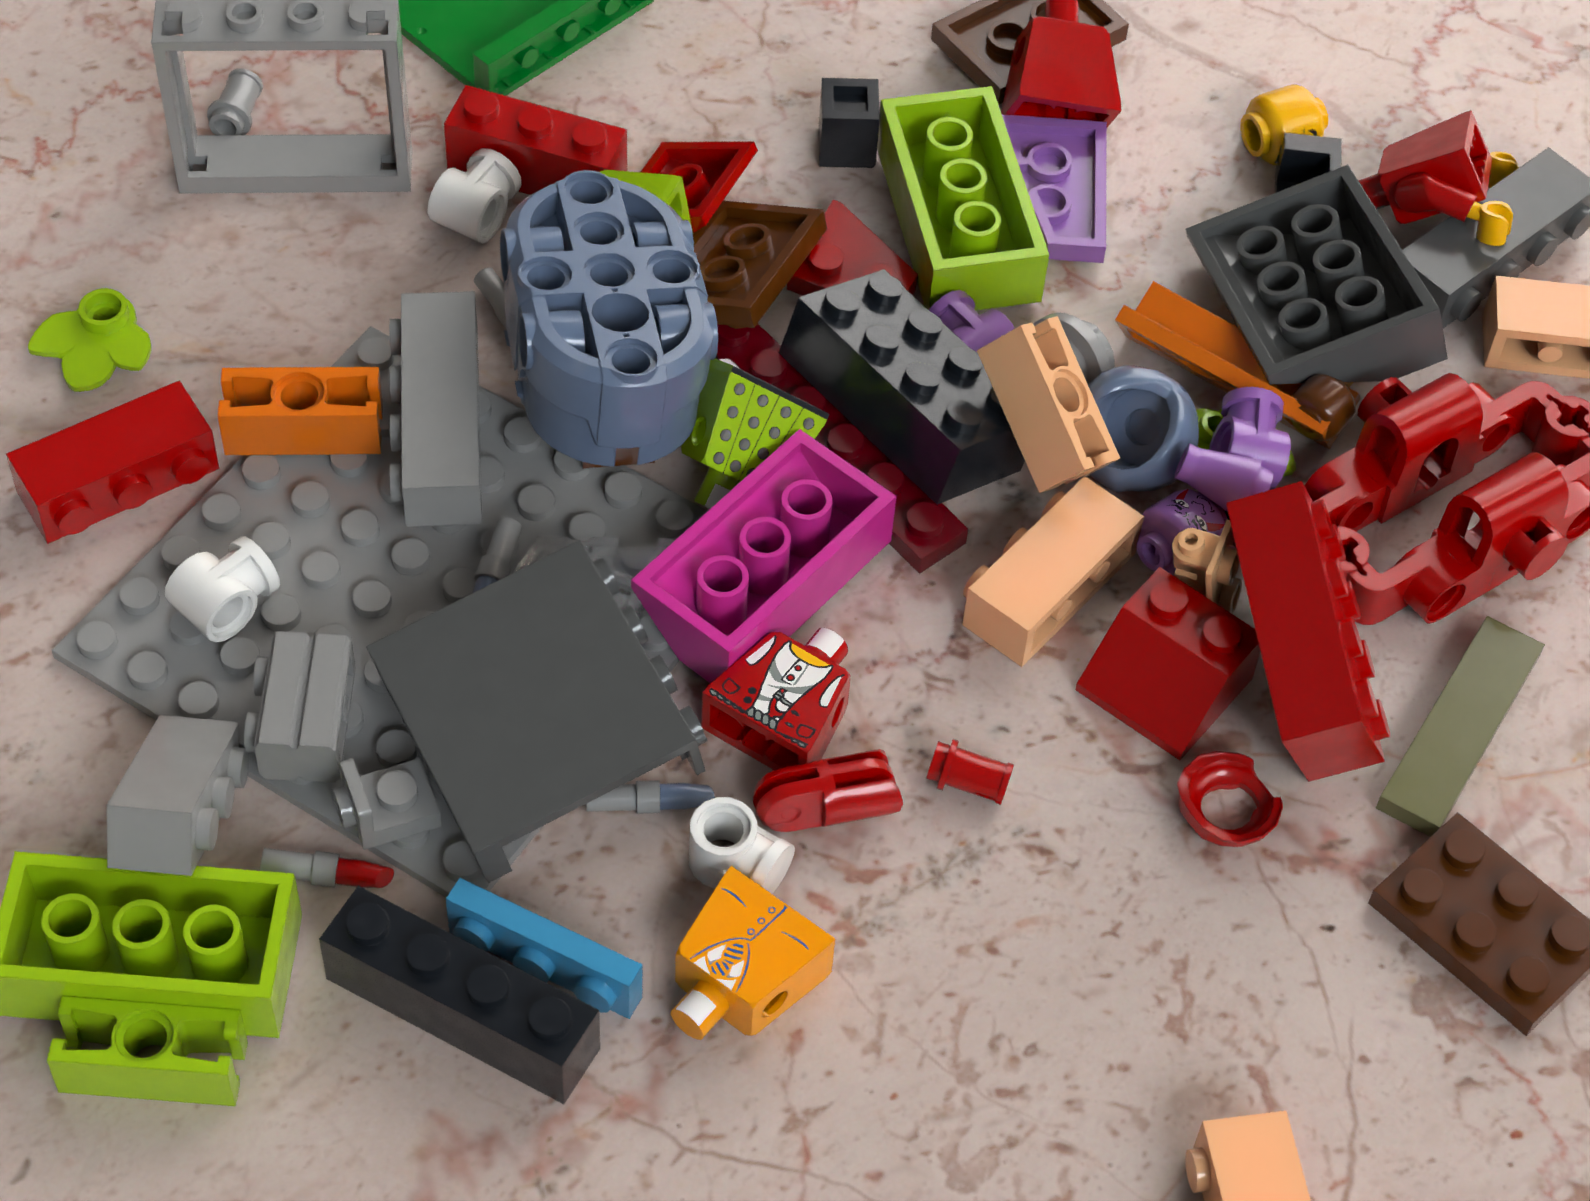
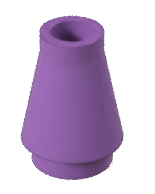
M1189 443L1180 458L1174 478L1187 483L1228 512L1227 502L1268 491L1274 472L1261 467V459L1202 449Z

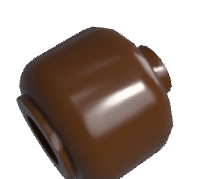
M1326 374L1313 375L1303 382L1291 395L1301 405L1299 409L1321 423V420L1331 421L1324 440L1312 430L1290 419L1293 426L1302 435L1316 441H1329L1338 436L1351 422L1356 412L1355 400L1348 386L1343 381Z

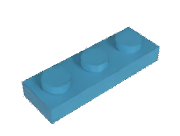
M462 878L458 879L446 897L449 933L513 963L515 967L546 983L551 981L574 992L577 999L598 1009L599 1012L606 1013L611 1010L630 1019L643 998V964Z

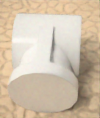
M486 148L477 150L469 159L466 172L453 167L441 174L429 198L428 217L433 222L482 244L486 243L494 237L505 217L508 200L512 199L522 186L521 176L514 164L503 154Z
M240 536L230 543L229 553L220 560L209 552H201L183 561L169 577L165 587V597L206 638L217 643L235 636L246 626L256 610L257 596L259 594L269 596L278 590L280 578L265 552L253 540L246 536Z
M716 797L703 802L696 808L690 820L689 867L693 876L702 884L716 888L725 872L733 866L771 894L775 892L789 869L795 847L784 839H780L757 826V819L753 811L742 801L731 797ZM728 840L733 842L734 845L719 847L710 842Z

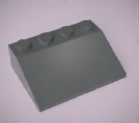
M1349 165L1185 229L1191 245L1269 384H1303V382L1315 374H1326L1343 382H1377L1390 377L1401 378L1448 359L1440 308Z

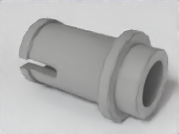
M235 69L230 72L219 100L214 101L207 111L209 127L215 135H246L252 127L251 112L256 99L260 96L263 89L262 80L257 74L247 69Z

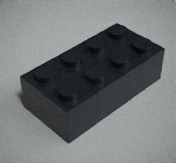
M883 269L798 297L779 354L935 504L938 505L1021 471L1025 462L1024 457L978 353L968 347L943 324L937 315L930 312L908 292L898 279Z

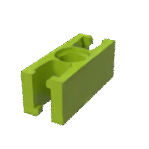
M62 996L58 1016L66 1039L52 1038L47 1057V1063L58 1093L236 1106L240 1078L235 1073L232 1059L245 1060L248 1045L240 1010ZM83 1041L111 1045L106 1050H81ZM150 1045L163 1046V1049L154 1056L147 1058L135 1057L136 1053L144 1047ZM190 1053H231V1056L219 1055L217 1062L186 1057Z

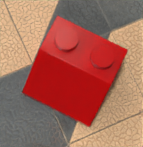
M1159 567L1122 606L1079 678L1075 690L1180 761L1253 679L1261 653L1256 629Z

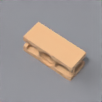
M1058 316L1048 318L1035 326L1033 323L1020 325L977 350L1039 493L1056 488L1062 483L1067 485L1076 482L1084 476L1120 459Z

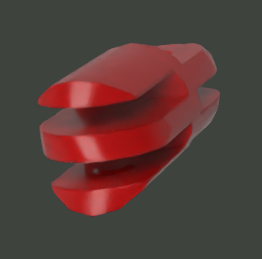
M881 749L776 769L767 773L758 781L752 795V801L761 823L779 832H792L820 826L826 827L891 815L899 812L904 804L899 787L896 785L894 774L888 764L885 751Z

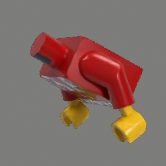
M1469 110L1390 144L1383 150L1378 173L1358 181L1377 210L1389 205L1391 206L1399 224H1407L1440 213L1461 222H1465L1468 217L1479 221L1476 238L1480 242L1492 246L1504 245L1507 235L1511 231L1513 213L1510 206L1502 201H1488L1483 204L1477 202L1486 199L1488 188L1493 187L1519 167L1515 158L1508 152L1497 151L1489 153L1473 112Z

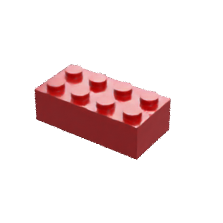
M1299 481L1227 502V510L1283 745L1308 782L1385 762L1380 740L1389 738L1390 730L1380 699L1375 700L1369 681L1370 678L1375 677L1374 666L1365 640H1360L1354 621L1361 618L1360 610L1350 581L1346 582L1340 562L1346 561L1341 536L1336 524H1331L1324 500L1313 502L1303 482Z

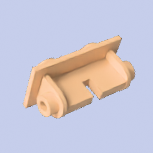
M1226 520L1220 536L1196 528H1187L1179 532L1172 542L1174 568H1176L1175 577L1233 614L1240 597L1242 579L1235 578L1240 561L1237 548L1234 547V535L1230 520Z

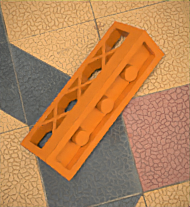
M1154 281L1136 310L1123 305L1115 321L1127 338L1227 393L1243 387H1258L1273 391L1284 402L1283 415L1279 422L1299 432L1293 426L1290 420L1292 419L1325 440L1331 421L1321 420L1320 423L1299 409L1301 405L1291 395L1302 384L1268 383L1237 326ZM1349 388L1355 400V405H1357L1361 397L1358 392ZM1338 436L1329 441L1311 440L1330 450Z

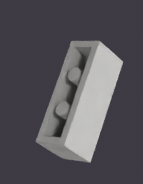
M159 715L107 803V868L192 876L204 850L212 851L215 847L220 818L228 819L230 817L235 789L244 788L247 781L249 752H246L245 748L239 747V722Z

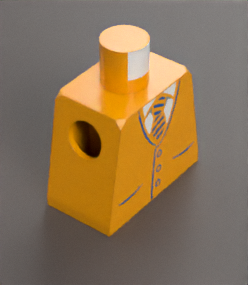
M731 866L725 872L676 952L675 982L687 994L671 1010V1017L684 1033L697 1040H702L721 1018L745 1035H756L829 976L833 967L835 938Z

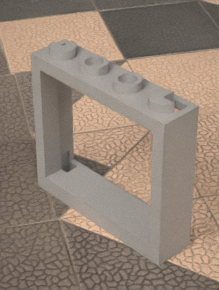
M156 0L151 44L179 194L411 192L412 143L399 0ZM368 33H381V35H368ZM382 50L391 134L198 135L183 51ZM382 163H396L397 170H382ZM194 164H207L206 171H193Z

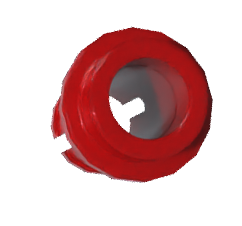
M955 739L952 740L951 745L938 741L926 779L938 782V790L943 791L944 786L947 785L995 801L996 804L1001 805L1014 764H1006L958 748L959 741Z

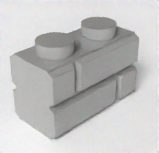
M276 631L271 638L269 656H258L256 658L253 680L255 696H262L259 712L247 713L244 747L246 752L255 753L259 775L264 779L295 781L298 777H301L305 781L336 783L340 779L339 762L343 761L356 670L352 639L347 635L316 633L314 637H310L307 633Z

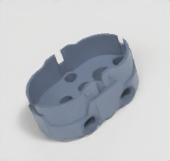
M582 170L573 172L566 176L565 179L556 181L554 184L525 198L512 212L506 228L501 230L500 260L505 289L507 330H504L506 344L510 347L514 370L517 369L518 381H515L517 396L521 398V403L525 406L527 417L533 429L547 444L557 451L582 462L615 467L616 448L639 447L637 465L649 463L675 451L688 439L693 431L697 418L699 395L707 381L710 360L716 358L718 351V326L713 304L707 300L708 294L697 255L694 253L693 233L688 220H682L677 212L667 203L641 187L608 177L597 171Z

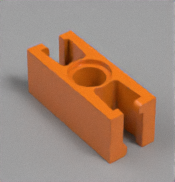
M379 367L222 368L221 386L224 400H219L218 422L225 455L381 454L382 433L379 420L383 419V400Z

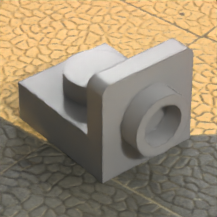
M353 758L339 762L343 786L332 789L334 803L342 827L347 828L355 825L363 850L442 826L440 810L420 758L361 776L358 774Z

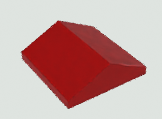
M754 141L662 142L641 172L682 177L692 230L695 233L707 225L758 149Z

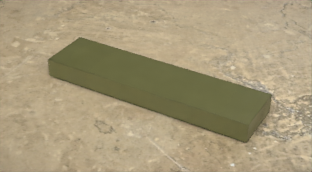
M1487 616L1380 795L1376 809L1430 837L1438 831L1445 823L1539 659L1545 644Z

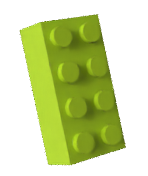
M988 86L881 99L877 151L913 269L918 273L917 283L924 306L929 310L942 296L956 290L965 291L973 299L975 311L1042 302L1049 252L993 87Z
M15 851L0 907V1016L60 1021L58 1010L62 996L236 1009L241 1011L246 1036L279 1038L302 919L295 874L196 866L192 876L107 868L106 858Z

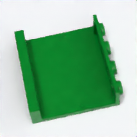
M399 0L402 35L461 83L507 96L648 6L654 0Z

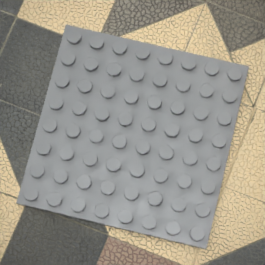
M370 326L331 367H379L383 400V419L379 420L382 433L381 454L243 455L52 649V654L58 661L157 720L159 715L239 722V747L245 748L244 730L247 713L259 712L262 696H255L254 694L255 662L258 656H269L272 635L276 631L307 633L310 637H314L316 633L347 635L352 639L356 670L343 761L353 758L358 774L361 776L420 758L439 807L442 824L441 827L378 845L368 850L444 897L448 896L459 878L490 891L501 877L487 883L388 693L366 646L472 594L476 584L474 577L481 558L487 553L499 518L508 517L522 525V530L510 562V574L580 540L592 562L603 557L608 564L620 590L619 593L613 595L620 610L632 606L639 617L648 637V641L641 644L648 658L652 659L660 655L671 672L680 660H678L632 590L631 579L701 518L707 510L625 465L583 469L581 461L557 451L536 433L525 410L479 386L482 524L406 527L403 502H392L390 493V464L402 463V452H391L390 414H401V403H391L390 366H401V355L391 356L390 336ZM240 536H246L253 540L269 557L280 578V587L269 596L259 594L257 596L256 610L246 626L235 636L226 641L216 643L206 638L167 601L165 587L175 569L187 558L196 553L209 552L220 560L229 553L230 543ZM249 752L248 777L362 846L355 825L343 828L336 810L332 789L343 786L341 776L336 783L305 781L301 777H298L295 781L264 779L259 775L255 753ZM542 827L502 847L510 866Z

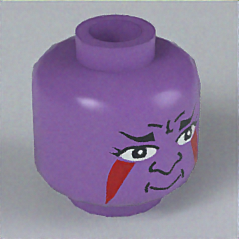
M1191 489L1180 490L1170 494L1142 513L1144 520L1137 542L1138 555L1149 569L1156 571L1161 567L1175 576L1176 568H1174L1172 542L1175 536L1187 528H1196L1220 536L1226 520H1228L1224 509L1200 492Z

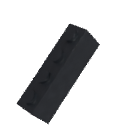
M360 886L355 889L319 938L327 980L562 1104H565L600 1050V1019L598 1009Z

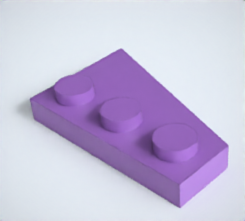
M1002 115L1049 252V259L1104 263L1106 252L1107 122Z

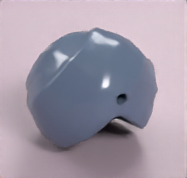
M1124 365L1099 374L1088 386L1120 459L1089 475L1104 487L1119 493L1124 491H1154L1176 482L1178 479L1174 478L1175 471L1185 448L1189 443L1198 447L1199 443L1198 415L1186 389L1165 373L1141 366Z

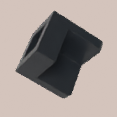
M822 78L819 111V167L873 168L876 165L880 122L878 79Z
M1285 133L1275 170V193L1340 168L1342 163V139Z

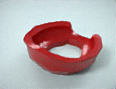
M1223 751L1200 754L1183 769L1177 782L1179 810L1190 826L1204 840L1219 846L1243 847L1260 841L1278 825L1283 809V801L1281 797H1273L1254 771V760L1249 756ZM1241 788L1252 797L1257 809L1254 810L1250 821L1237 829H1222L1214 826L1205 818L1201 810L1203 797L1209 792L1218 789L1232 790Z

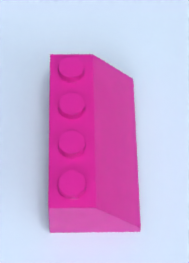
M799 429L632 578L631 588L678 660L711 683L770 632H781L790 637L891 542L896 495Z

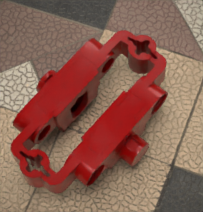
M1453 373L1445 374L1414 392L1410 391L1397 377H1390L1374 386L1359 405L1357 416L1364 422V426L1356 446L1321 466L1304 485L1313 502L1324 500L1331 524H1336L1346 555V561L1340 562L1346 582L1350 581L1361 616L1360 619L1354 621L1363 625H1374L1409 605L1427 624L1435 623L1518 573L1526 580L1540 577L1557 563L1569 543L1590 529V402L1577 396H1562L1552 386L1541 381L1523 383L1495 399L1480 384H1468L1463 378ZM1519 432H1523L1534 442L1532 453L1527 454L1454 496L1448 503L1438 528L1433 530L1431 538L1407 552L1393 567L1383 573H1379L1368 563L1370 555L1369 544L1357 531L1376 520L1381 524L1468 475L1473 471L1476 463L1499 450L1509 438ZM1475 512L1480 520L1475 527L1468 530L1471 516Z

